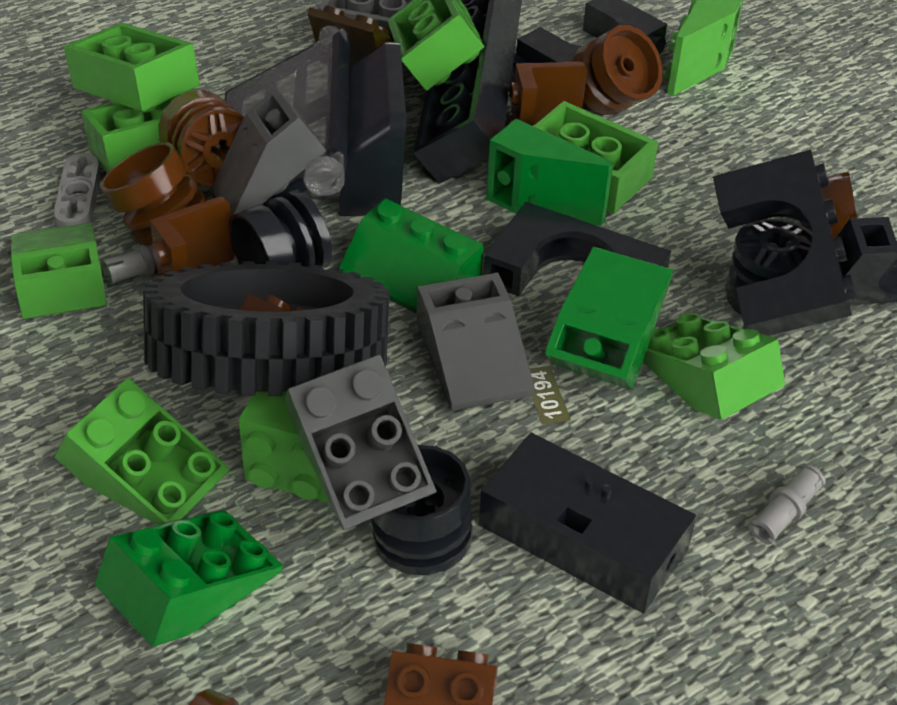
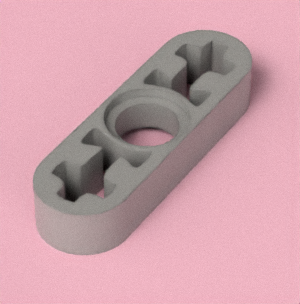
M78 153L66 159L53 211L56 228L92 222L101 179L99 160L96 156L89 153ZM84 170V176H78V174H80L81 171ZM74 192H86V194L80 196H69ZM72 211H77L78 214H75L74 218H72Z

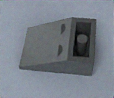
M276 87L246 112L222 167L211 186V190L216 198L220 196L226 198L230 204L232 216L253 206L263 204L273 195L284 191L293 178L303 170L314 166L320 156L327 150L302 116Z
M498 273L417 287L416 324L451 411L535 395V386L512 302Z
M381 355L374 356L287 390L284 401L302 446L343 530L437 492Z

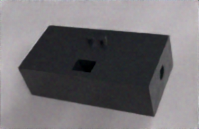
M530 432L482 488L478 525L644 614L689 550L697 515Z

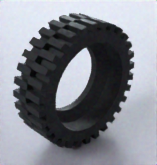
M242 261V265L223 262L219 263V266L203 264L198 265V269L184 267L180 268L179 272L168 271L163 273V276L153 277L152 281H148L145 287H143L144 363L148 365V369L151 372H157V376L162 379L172 378V383L178 385L192 382L193 389L202 391L209 387H215V393L229 394L232 390H239L243 396H255L256 392H268V396H282V392H287L289 388L377 355H381L386 367L389 290L384 288L382 283L374 282L373 278L361 277V274L356 272L343 273V269L339 268L325 270L323 266L313 264L309 267H303L301 263L289 262L288 265H278V262L266 261V264ZM248 294L266 300L270 294L292 307L289 312L243 311L240 309ZM296 307L304 309L303 311H294Z

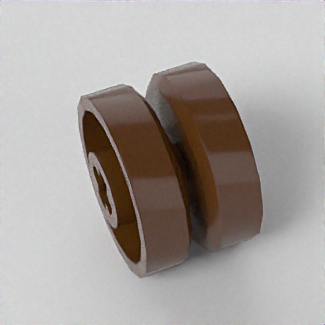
M618 25L600 37L591 40L577 50L572 62L585 63L587 68L583 102L593 111L603 115L618 114L630 106L650 98L658 91L662 82L663 67L658 50L652 40L642 30L631 25Z

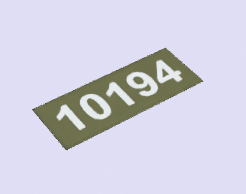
M551 367L531 368L530 372L535 386V395L531 397L541 424L571 421Z

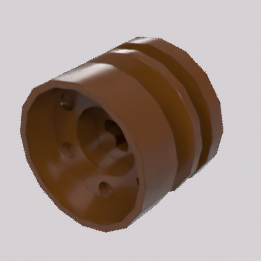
M205 90L187 91L174 98L164 109L158 125L160 143L169 142L173 144L186 165V173L194 178L197 183L211 187L222 167L244 116L215 93Z
M169 142L157 143L131 154L112 168L101 181V190L113 208L119 213L125 212L123 223L131 230L132 237L139 245L151 246L153 243L151 219L207 201L203 192L198 190L195 179L190 176H184L187 172L186 165L174 145Z

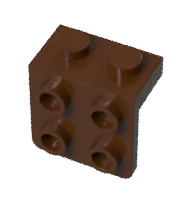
M585 63L516 64L514 83H510L509 99L512 106L511 113H507L506 126L515 119L533 126L563 101L582 108L587 78Z
M220 196L150 220L153 239L151 250L156 261V276H163V273L168 271L179 272V269L184 267L198 269V265L203 264L218 266L219 263L229 262L234 259V250L229 235L230 204L225 197Z
M411 643L406 644L405 653L392 651L384 705L493 704L498 666L488 665L489 655L458 650L457 660L436 657L437 647Z

